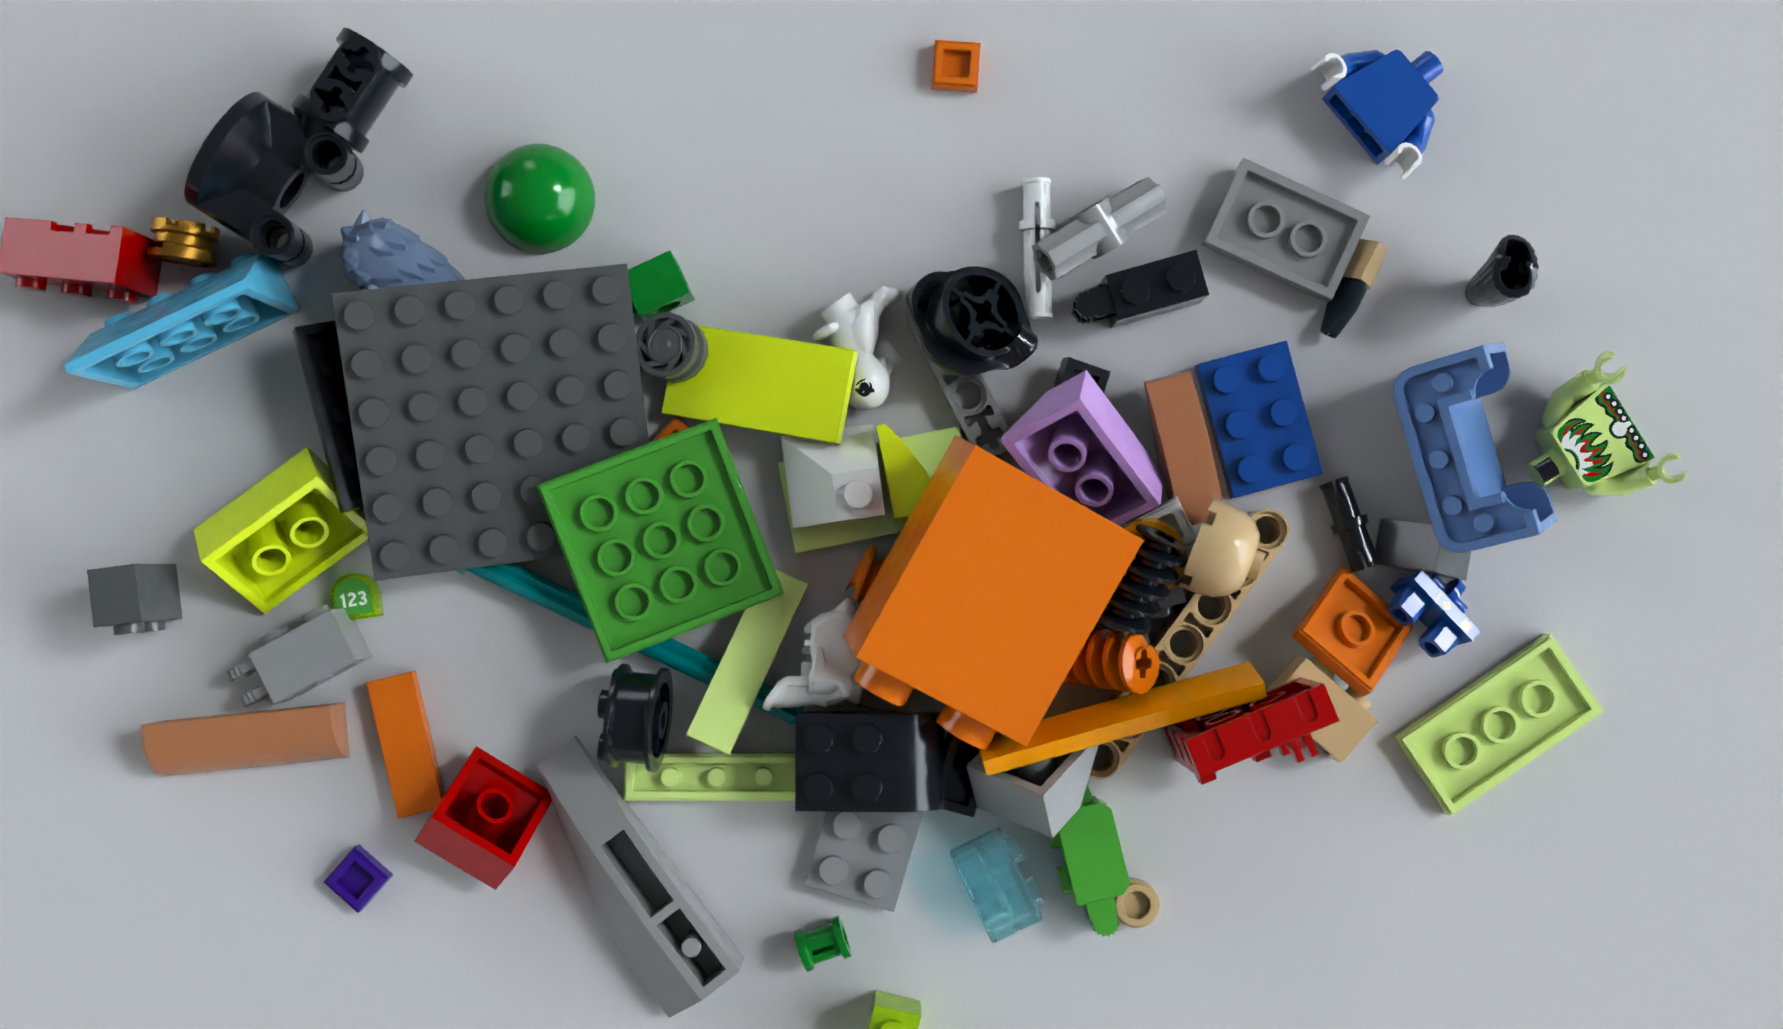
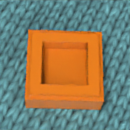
M935 40L931 90L977 93L981 43Z

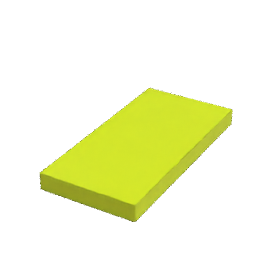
M697 325L703 330L708 341V357L705 365L695 377L685 382L672 383L667 381L661 413L705 422L717 418L718 423L723 425L841 445L858 357L857 351Z

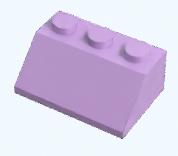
M1087 370L1047 391L1001 438L1002 444L1026 474L1118 526L1160 506L1164 473Z

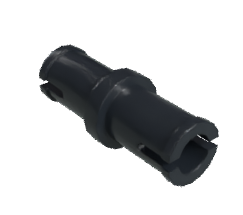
M1345 476L1335 480L1341 499L1338 498L1332 481L1320 485L1319 488L1323 492L1335 524L1330 526L1333 535L1338 534L1351 566V572L1354 573L1365 569L1359 550L1363 553L1367 567L1380 564L1381 561L1377 557L1365 525L1369 523L1367 514L1361 515L1349 483V477Z

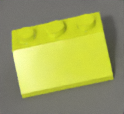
M308 447L193 529L200 561L264 614L368 539L363 509L340 514L328 465Z

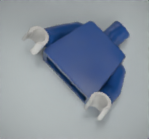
M1398 49L1386 55L1378 50L1347 53L1341 56L1335 53H1328L1310 68L1311 72L1318 70L1325 76L1326 82L1320 86L1323 91L1333 86L1322 100L1377 165L1383 160L1386 166H1389L1392 162L1399 164L1403 170L1400 178L1405 180L1422 163V153L1426 149L1434 125L1435 117L1431 108L1437 103L1439 97L1429 83L1443 73V66L1438 57L1430 51H1425L1414 61L1410 62L1402 51Z

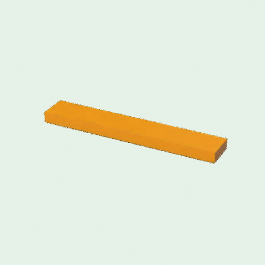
M1248 661L1155 687L1142 695L1134 693L1042 719L1027 746L996 732L987 750L979 748L978 750L986 775L990 776L1264 699L1267 697L1265 683L1251 662Z

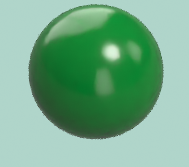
M528 144L508 152L492 168L485 186V208L491 225L504 241L528 253L547 254L568 247L585 232L594 213L595 191L588 171L572 154L548 144Z

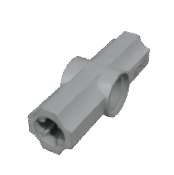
M1150 177L1139 180L1113 198H1105L1071 218V223L1032 245L1033 259L1040 272L1044 273L1051 281L1060 278L1074 268L1079 267L1080 264L1088 259H1096L1122 245L1130 239L1128 235L1168 211L1166 207L1167 197L1161 186L1153 182Z

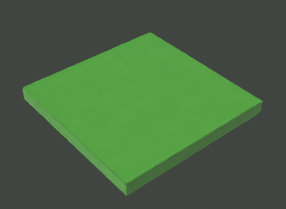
M717 418L537 485L606 664L784 594Z

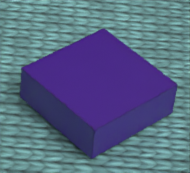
M359 844L348 853L323 883L359 913L364 910L394 874Z

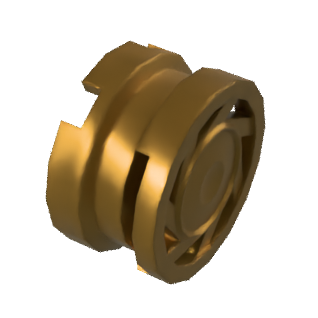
M152 217L150 231L154 233V243L158 246L147 248V256L178 265L215 268L216 259L211 256L213 245L219 243L220 229L211 227V231H205L206 224L184 219L169 221L167 217Z

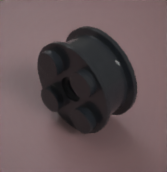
M622 663L612 673L609 690H601L597 714L598 718L604 719L603 732L598 742L597 758L599 761H605L609 768H617L621 762L645 764L648 772L655 773L661 766L668 743L673 708V682L668 668H660L657 674L633 672L629 664Z

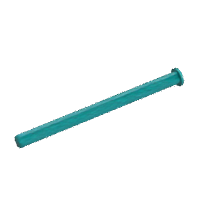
M514 563L457 570L460 574H464L466 571L473 573L593 630L579 594ZM672 638L637 651L707 685H710L720 661ZM763 682L753 707L789 724H795L796 714L802 712L804 706L780 709L772 707L770 711L764 710V700L774 687Z

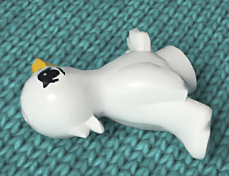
M881 286L873 293L869 300L858 304L849 292L820 314L827 325L821 327L812 337L815 341L829 338L831 345L834 347L853 349L858 352L849 404L857 409H875L885 401L889 393L892 365L887 364V354L877 359L873 352L879 334V317L886 307L902 299V291L897 288Z

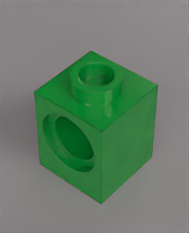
M670 250L628 269L633 314L637 312L643 321L657 313L670 312L695 300L682 270Z

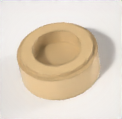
M1131 878L1125 893L1114 897L1118 912L1116 917L1119 918L1122 924L1128 927L1142 928L1151 924L1157 917L1160 908L1159 897L1149 883L1141 879Z

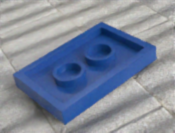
M1287 340L1199 363L1194 366L1230 499L1323 475Z

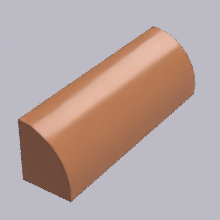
M345 702L164 720L141 725L146 757L152 769L160 776L350 757Z

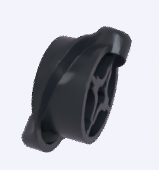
M971 266L949 272H932L916 282L907 293L906 303L910 307L922 346L929 358L945 371L957 375L974 376L993 370L1011 369L1030 357L1038 346L1037 336L1032 331L1019 292L1009 279L995 270Z

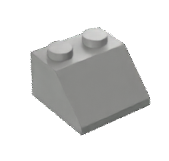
M1099 745L990 776L986 775L980 754L978 753L966 765L976 806L1053 838L1081 806Z

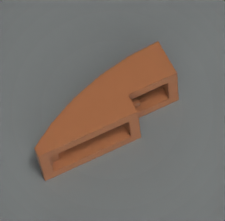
M1185 371L1144 381L1158 465L1164 473L1168 500L1177 496L1191 524L1204 523L1207 521L1209 513L1217 515V513L1208 510L1213 498L1223 500L1213 452L1192 374L1190 371Z

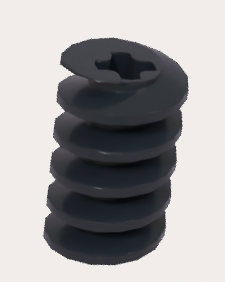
M1137 524L1135 529L1145 540L1136 553L1135 559L1132 560L1128 567L1126 576H1123L1120 581L1117 593L1114 592L1108 603L1110 605L1109 608L1105 609L1101 616L1128 632L1145 635L1152 628L1149 618L1158 617L1161 607L1157 601H1165L1169 597L1170 591L1165 584H1175L1179 578V574L1174 567H1185L1188 557L1182 551L1187 550V548L1176 538L1151 526Z

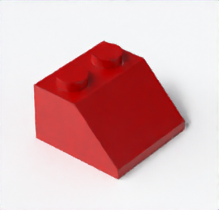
M476 746L414 842L496 890L516 866L549 808L552 799L548 789Z

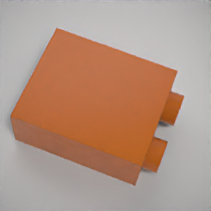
M955 435L843 634L855 657L862 660L853 679L866 690L897 706L903 707L914 688L944 703L945 706L936 722L949 733L979 749L987 750L996 732L1027 746L1144 540L982 448Z

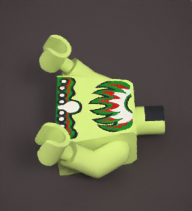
M1611 351L1603 352L1597 357L1595 369L1592 371L1583 370L1554 390L1541 417L1543 426L1534 434L1535 440L1544 454L1526 465L1531 479L1542 487L1560 478L1568 490L1582 488L1589 495L1623 496L1655 486L1658 479L1666 483H1678L1686 477L1688 471L1681 472L1678 475H1670L1665 471V462L1681 458L1682 455L1676 452L1664 455L1658 462V465L1651 466L1649 462L1656 458L1609 385L1619 382L1624 377L1626 366L1620 367L1614 373H1606L1601 369L1603 363L1614 357V352Z

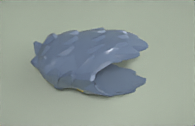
M362 210L353 226H346L340 229L343 239L340 257L346 272L344 276L360 290L465 280L442 253L421 241L419 235L396 224L392 219L382 217L371 220L367 211Z

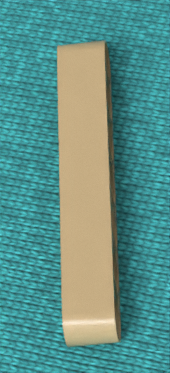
M1261 509L1247 513L1254 522L1261 517L1267 519L1273 528L1270 540L1264 544L1259 542L1257 550L1266 553L1256 580L1246 577L1245 582L1238 591L1228 596L1216 597L1218 609L1212 617L1207 619L1198 610V601L1202 594L1188 590L1185 595L1187 602L1177 605L1175 608L1177 613L1169 616L1152 639L1150 645L1156 649L1159 655V669L1164 677L1163 685L1186 679L1283 547L1289 536V525L1287 519L1280 512L1274 509ZM1185 630L1190 636L1191 646L1185 654L1176 656L1171 651L1170 639L1175 632ZM1115 690L1108 701L1134 693ZM1146 732L1104 743L1109 750V758L1103 766L1092 767L1090 777L1101 780L1112 777L1120 769Z

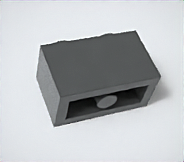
M128 564L87 570L94 628L113 626L114 635L166 630L165 621L183 619L176 564Z

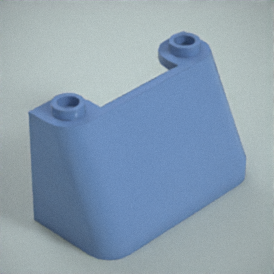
M1504 342L1481 345L1409 367L1399 374L1393 386L1394 400L1434 534L1440 545L1446 550L1455 553H1466L1540 535L1558 521L1552 500L1547 490L1540 484L1529 481L1506 485L1480 399V397L1502 390L1509 382L1511 364Z

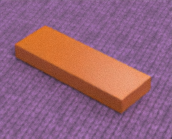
M416 670L366 682L398 819L434 810L445 792Z

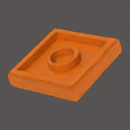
M1342 566L1332 574L1290 636L1360 696L1364 697L1373 691L1414 626L1412 624L1404 626L1397 623L1387 612L1389 604L1346 567Z

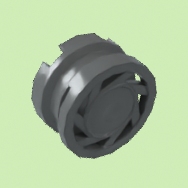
M663 312L647 318L638 328L636 341L639 365L647 373L676 383L685 382L695 377L704 367L708 357V341L703 330L694 322L671 312ZM645 333H647L646 339H645V341L643 342Z

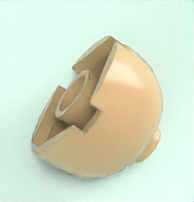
M1213 498L1208 510L1217 513V515L1209 513L1206 523L1202 522L1183 572L1185 576L1180 582L1179 587L1198 594L1219 597L1228 596L1238 591L1245 582L1246 577L1256 580L1266 553L1257 550L1260 533L1253 519L1243 510Z

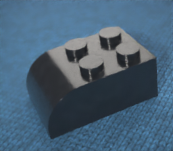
M803 711L797 713L795 811L921 812L944 808V728L936 722L941 712Z

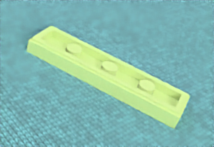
M778 570L775 571L784 594L744 610L686 733V737L728 756L732 752L808 587L807 583Z
M665 752L661 766L655 773L648 772L645 764L624 762V801H795V752H731L730 756L721 752Z

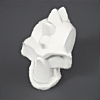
M846 598L830 612L819 614L806 624L804 634L808 635V639L804 640L805 648H801V655L806 656V661L801 662L800 676H786L779 680L764 700V710L770 711L772 707L780 709L799 706L827 709L828 706L841 708L846 701L858 704L862 690H868L853 679L862 660L855 657L843 637L857 611L851 598Z

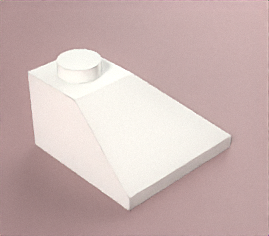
M873 424L845 427L841 445L787 435L781 436L793 529L885 516Z

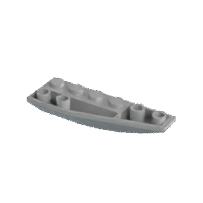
M573 737L539 763L537 766L612 943L667 1016L670 1018L702 1001L736 975L741 969L744 957L627 802L624 801V798L578 737Z

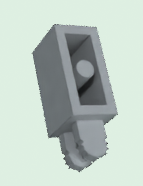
M323 605L304 614L301 617L304 624L291 631L285 626L261 638L263 646L248 653L249 659L227 671L232 682L245 679L255 671L258 672L263 682V685L248 690L240 697L244 706L248 707L269 696L274 704L292 700L373 657L352 615L348 616L344 608L330 610L328 605Z

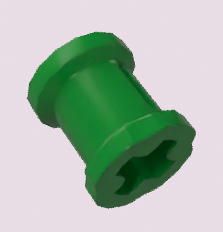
M839 916L833 917L830 924L804 932L802 929L794 931L798 953L807 972L814 970L815 964L840 955L844 959L852 957L848 937Z

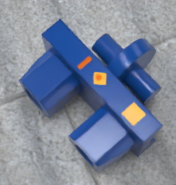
M1421 570L1407 579L1398 578L1390 587L1395 596L1389 604L1387 612L1397 623L1404 626L1414 624L1419 619L1427 627L1426 631L1418 639L1419 646L1430 657L1434 658L1445 655L1456 645L1473 641L1481 632L1464 614L1468 607L1459 597L1465 591L1466 586L1459 578L1445 584L1436 574L1429 577Z

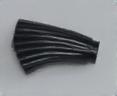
M1518 235L1503 237L1487 261L1468 282L1465 289V296L1468 302L1478 307H1496L1528 295L1530 290L1535 287V281L1538 278L1537 270L1539 269L1538 258L1531 244Z

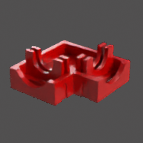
M1300 677L1266 691L1267 697L1264 699L1162 728L1176 761L1193 772L1198 782L1203 785L1217 779L1215 772L1243 760L1252 758L1253 761L1260 762L1272 757L1270 749L1278 747L1280 754L1283 756L1292 754L1294 761L1297 763L1305 761L1301 751L1304 747L1308 756L1315 757L1319 753L1310 733L1340 720L1325 684Z

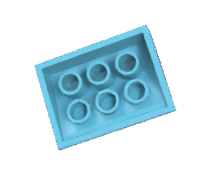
M247 253L232 260L230 263L232 267L217 274L205 273L191 279L188 282L190 287L175 294L163 293L152 297L146 302L147 307L133 314L121 313L108 318L104 322L105 327L89 334L67 360L64 367L67 373L135 390L299 312L300 309L279 264L261 253Z

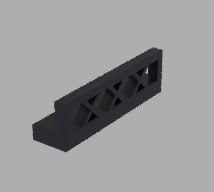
M334 320L295 327L293 335L340 514L364 509L336 322Z

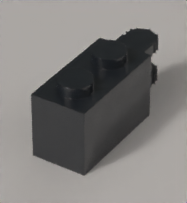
M1197 250L1105 275L1098 288L1091 289L1088 293L1085 291L1083 294H1079V298H1076V302L1072 304L1071 315L1078 321L1077 323L1082 322V324L1109 319L1111 328L1201 303L1209 296Z

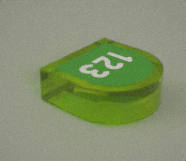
M350 573L341 576L335 581L330 591L331 610L344 608L350 620L384 616L379 585L372 577L363 573Z

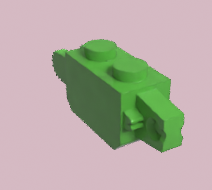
M1087 785L1078 811L1053 838H1048L1052 849L1060 847L1064 865L1056 867L1063 895L1071 893L1077 906L1084 905L1085 912L1089 916L1087 919L1090 921L1089 923L1093 927L1094 932L1096 931L1098 935L1101 934L1103 937L1105 935L1109 937L1110 934L1114 935V931H1118L1117 926H1119L1114 897L1123 895L1130 881L1112 809L1107 806L1106 802L1096 796H1092Z

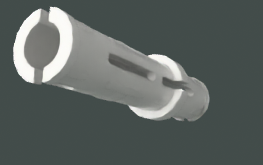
M1047 177L1022 179L1023 220L1019 221L1018 224L1019 232L1023 233L1025 312L1029 320L1053 319L1052 281L1044 273L1040 272V292L1036 291V263L1033 259L1034 253L1032 245L1036 244L1035 207L1039 208V241L1056 230V221L1051 219V179Z

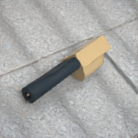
M1359 240L1333 299L1326 305L1320 332L1324 335L1336 338L1356 313L1366 291L1370 290L1388 250L1379 241Z

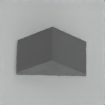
M1380 519L1375 546L1377 557L1381 561L1378 565L1414 572L1423 570L1426 574H1436L1437 576L1452 579L1459 578L1466 581L1471 551L1455 553L1446 550L1439 544L1432 524Z

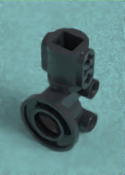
M343 27L336 38L339 47L307 95L299 94L291 105L294 114L260 92H252L244 96L222 116L211 130L191 165L185 183L184 197L188 204L253 244L262 254L288 268L302 266L311 258L313 242L310 236L285 217L284 213L297 200L310 174L337 191H350L361 183L364 169L360 159L353 150L359 153L364 151L369 143L365 136L398 86L406 88L413 77L409 69L388 52L359 33ZM341 157L340 162L335 167L328 169L330 162L334 158ZM288 233L286 243L282 247L277 248L279 238Z

